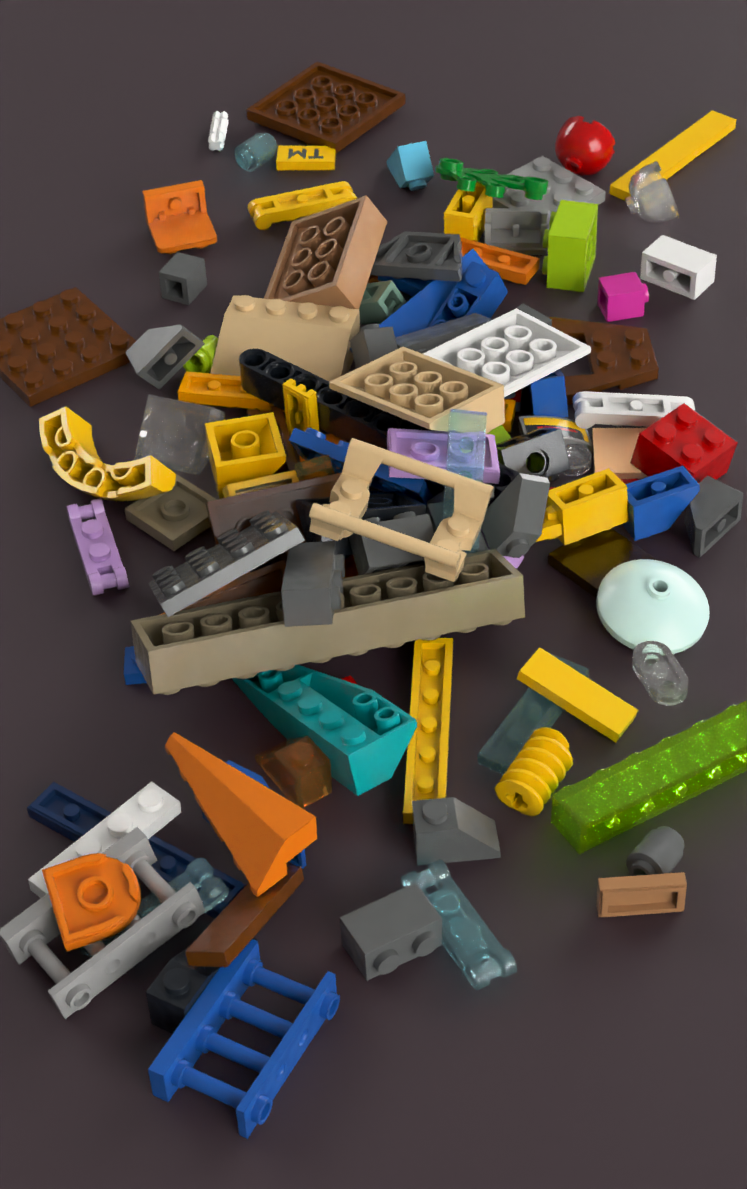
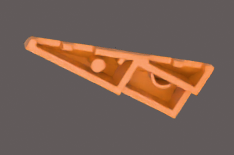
M174 732L170 735L165 744L167 754H171L179 767L183 780L187 781L192 788L197 803L221 842H225L233 856L236 867L239 871L242 870L250 884L252 893L258 898L287 875V862L317 840L316 816Z

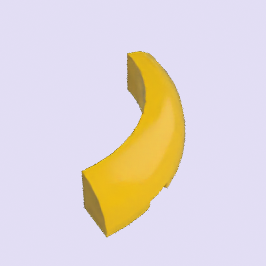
M66 406L39 418L42 447L49 454L53 464L52 468L74 488L105 500L133 501L160 495L171 491L174 487L176 474L151 455L138 460L115 463V465L103 463L94 446L92 425Z

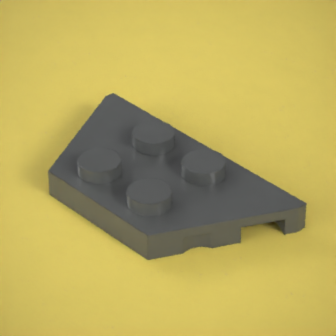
M404 231L391 241L379 246L370 275L388 276L395 279L416 278L423 281L444 280L460 282L462 280V242L460 234Z

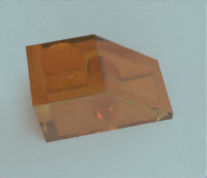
M309 736L289 738L255 755V761L289 801L301 808L332 793L330 760Z

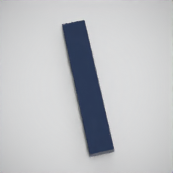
M55 782L27 807L30 818L74 842L111 814L106 809ZM154 835L148 839L157 858V861L151 866L176 892L191 882L196 887L206 910L204 913L214 919L246 886V884Z

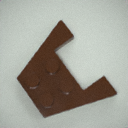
M548 317L552 319L553 328L591 347V353L587 355L591 374L564 376L567 406L573 404V397L578 392H602V390L618 386L622 390L658 379L659 367L647 328Z

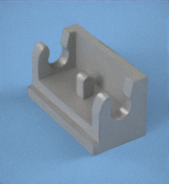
M486 208L485 244L526 255H546L547 248H543V237L545 229H547L548 209Z

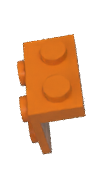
M202 180L142 191L146 223L159 253L173 254L180 250L195 247L204 248L217 242V234L207 213L205 188Z

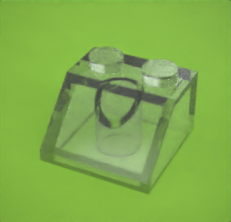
M148 394L134 460L151 455L159 462L165 463V466L170 470L200 476L209 461L205 423L223 421L225 412L209 406Z

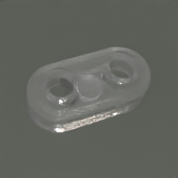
M645 641L638 644L633 650L632 667L651 699L658 704L673 706L683 702L688 694L689 680L669 647L657 641Z

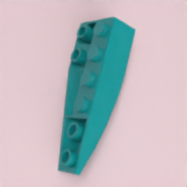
M294 665L292 669L286 671L269 670L260 672L248 679L232 678L248 699L294 747L357 796L392 778L417 728L415 718L375 691L301 665Z

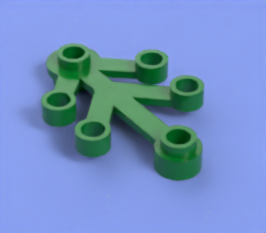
M440 158L439 165L435 166V172L440 173L441 179L458 181L457 189L463 191H475L477 181L486 187L485 195L495 198L504 197L505 187L523 190L525 192L524 197L533 200H542L543 195L547 194L549 181L543 178L498 175V171L492 169L463 168V161L451 158Z

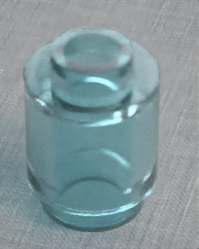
M257 133L235 148V160L241 168L252 172L274 157L277 151V143L270 134Z

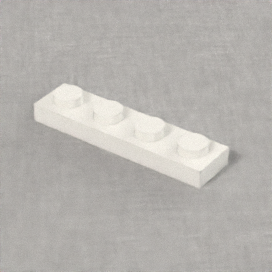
M151 781L28 879L30 890L42 898L48 893L42 872L43 869L88 854L102 853L136 827L148 839L151 838L182 812L180 801Z

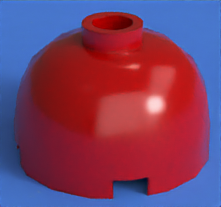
M583 116L570 117L564 122L556 138L555 152L557 158L565 169L570 170L574 174L582 176L594 175L604 169L615 154L613 149L615 139L610 131L600 122L593 120L590 124L583 121Z

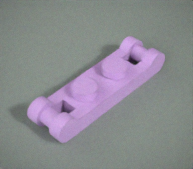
M102 499L91 500V504L79 507L77 503L67 505L66 509L70 526L92 595L103 594L104 589L117 587L118 590L129 588L126 570L122 564ZM94 518V519H91V520H87V521H85V522H82V520Z

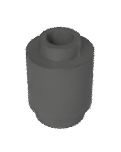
M667 826L650 830L626 859V866L630 875L671 873L683 857L685 847L683 838L677 831Z

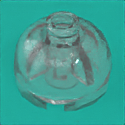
M657 161L635 172L628 185L630 196L625 198L631 214L638 213L640 218L649 224H663L680 217L666 178L661 177L659 172L661 168Z

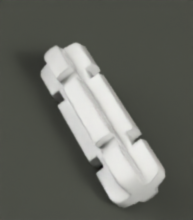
M216 111L213 114L208 138V148L211 151L215 149L221 151L224 148L229 122L227 119L228 114L225 111L222 113Z

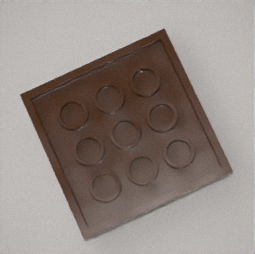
M317 61L247 108L246 112L248 120L256 122L261 126L274 129L284 135L292 136L307 144L328 146L335 149L336 153H338L405 105L406 96L405 93Z
M74 287L46 300L38 301L18 312L10 313L0 319V378L29 407H32L130 363L126 351L136 340L77 287Z

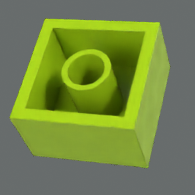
M561 200L557 212L551 213L549 229H545L543 237V248L548 249V256H544L542 274L547 275V288L577 292L585 291L596 257L598 204Z

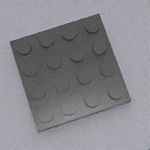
M269 510L264 511L250 519L251 526L238 532L235 528L217 538L219 544L206 550L203 546L190 552L185 556L187 562L173 568L172 565H168L152 575L154 580L149 582L148 585L167 617H170L305 541L299 528L278 512L270 514Z

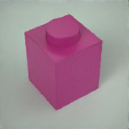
M636 272L599 277L597 304L606 322L644 316V306L649 301V292L645 283L642 284Z

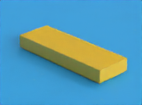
M540 647L520 669L517 680L615 743L633 722L639 711Z

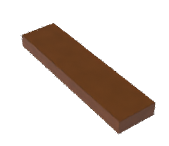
M287 866V875L258 898L252 893L248 883L185 951L188 964L204 967H228L304 881L302 867Z

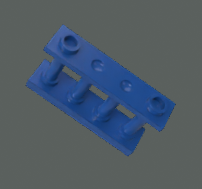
M252 939L228 967L219 968L148 1068L153 1096L169 1102L178 1088L188 1086L236 1108L239 1135L248 1139L257 1124L262 1125L268 1118L274 1097L325 1019L331 1020L334 1017L340 1003V995L337 994L336 974L327 971L317 988L312 989L263 968V963L260 961L258 941ZM257 984L305 1006L292 1023L241 1001L240 998L249 986L253 987ZM234 1017L278 1036L282 1040L271 1057H268L217 1034V1031L226 1019L230 1020ZM211 1051L254 1070L259 1075L249 1090L245 1092L194 1069V1064L202 1053L206 1054Z

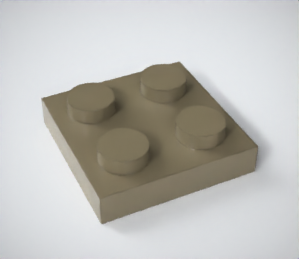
M177 474L175 485L171 491L139 499L126 507V520L175 551L211 527L205 503L217 499Z

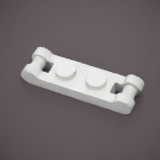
M582 391L576 393L573 397L575 423L582 429H588L594 424L649 427L683 403L695 411L693 400L684 396Z

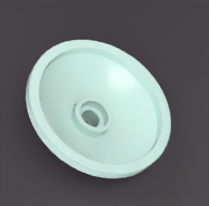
M639 559L622 563L606 574L598 589L596 607L599 618L606 630L623 645L642 653L670 655L682 652L693 646L701 638L708 624L709 604L700 585L689 574L666 562Z

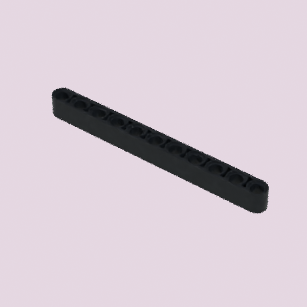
M248 349L239 356L241 386L243 390L285 411L283 383L292 378L296 381V387L303 384L306 386L307 392L310 389L316 391L319 428L349 443L354 438L387 450V432L390 428L429 430L329 388V381L265 350ZM499 463V484L486 483L494 486V499L489 501L488 507L515 479L519 472ZM423 479V480H425V481H427V482H429V483H431V484H434V485H436V486H438V487H440V488H442V489H444V490H446L447 488H449L448 486H445V485H442V484H439V483H436V482H433V481H430V480H427V479Z

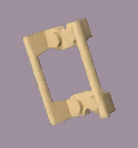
M352 438L347 450L342 473L331 490L329 501L331 503L323 504V506L313 503L311 507L309 531L335 541L342 540V538L351 536L353 533L424 557L426 573L455 582L462 570L467 554L462 550L471 551L483 524L494 486ZM380 464L454 489V513L452 517L445 518L440 522L430 543L362 520L370 497L368 489Z

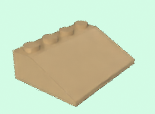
M234 295L224 314L210 374L240 376V354L248 349L255 348L265 350L330 382L349 372L354 359L353 353L350 351L351 345L349 340L360 332L359 310L343 306L332 307L315 305L309 302L298 303L281 299H263L248 295Z
M401 347L329 382V388L429 430L461 434H488L491 430L505 423L504 385L406 347Z

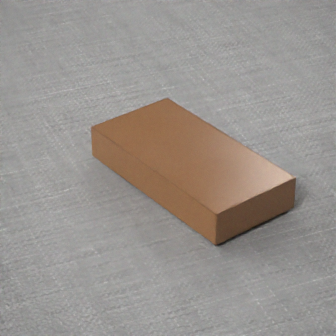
M685 873L598 878L596 903L598 917L684 911L687 888Z

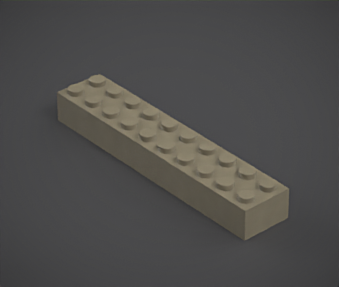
M496 549L466 554L464 565L455 582L426 573L425 562L343 578L341 609L334 610L333 624L285 627L281 591L182 610L170 617L162 614L131 620L135 660L153 695H171L187 687L197 685L210 687L216 685L221 680L231 678L248 679L264 671H286L292 669L294 665L308 662L325 663L331 660L332 657L346 654L352 656L363 655L370 649L380 647L397 648L404 645L405 642L418 639L435 640L442 634L452 632L469 633L476 630L477 627L490 624L498 626L507 625L512 620L525 617L523 575Z

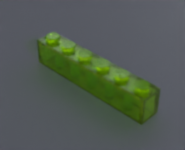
M747 700L738 705H731L725 711L707 720L698 721L692 727L674 736L665 737L658 744L641 752L632 753L625 760L606 769H600L593 773L592 776L573 785L564 786L557 793L552 794L551 822L573 848L581 854L747 771Z

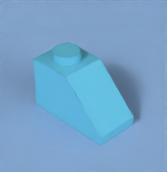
M426 141L397 146L386 161L387 167L399 188L409 187L411 191L427 187V183L434 177Z

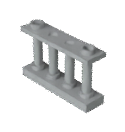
M138 827L126 834L102 852V854L128 864L133 869L136 877L151 890L162 904L142 919L136 914L133 921L126 927L127 931L107 946L102 940L83 946L92 957L72 973L69 972L46 945L60 934L49 893L0 928V938L10 955L19 965L30 956H33L56 983L55 986L48 990V993L64 1019L68 1018L75 1011L87 1006L97 994L183 928L192 925L206 911L196 887L191 882L176 892L151 866L157 861V858L147 836Z

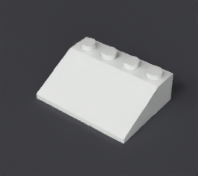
M516 308L423 354L504 385V397L590 354L591 347Z

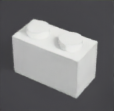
M661 235L642 252L640 279L695 300L714 282L717 255Z

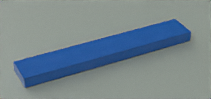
M471 249L462 257V275L472 261L487 267L474 249ZM433 280L380 323V328L393 327L395 338L427 328L458 281Z

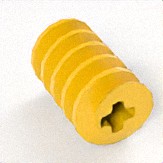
M541 727L535 729L530 739L525 743L522 750L500 779V782L494 788L500 801L524 815H539L544 808V804L551 798V793H554L559 786L558 782L563 780L566 772L573 765V757L569 752L567 739L559 731L552 728Z

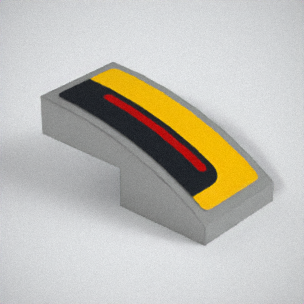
M555 416L519 417L518 427L521 435L542 427L561 428L567 455L593 452V445L588 430L579 428L574 420Z

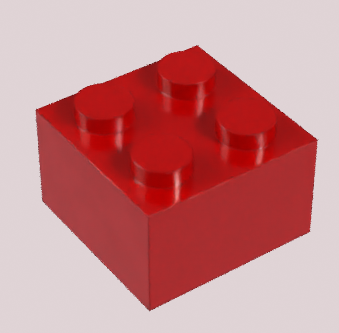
M683 403L639 433L630 463L648 477L684 466L698 483L707 475L717 480L727 473L738 442Z

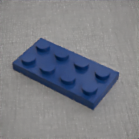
M294 427L289 442L302 459L336 473L342 472L350 443L339 440L338 444H334L325 440L327 436L315 429L307 427L306 431H302ZM380 464L370 484L371 487L383 492L399 491L426 506L427 501L434 497L428 487L429 484L425 480L389 477V467L384 464Z

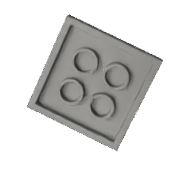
M541 156L506 175L538 177L548 180L547 194L543 195V199H528L524 197L525 192L523 190L505 187L503 198L493 197V208L548 209L547 229H549L551 213L557 212L561 200L599 205L605 201V190L554 163L550 159Z

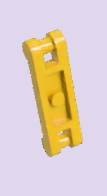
M341 181L257 198L249 202L247 209L253 218L255 226L259 230H266L271 227L272 223L293 221L300 217L309 216L357 199V196L353 193L348 182Z

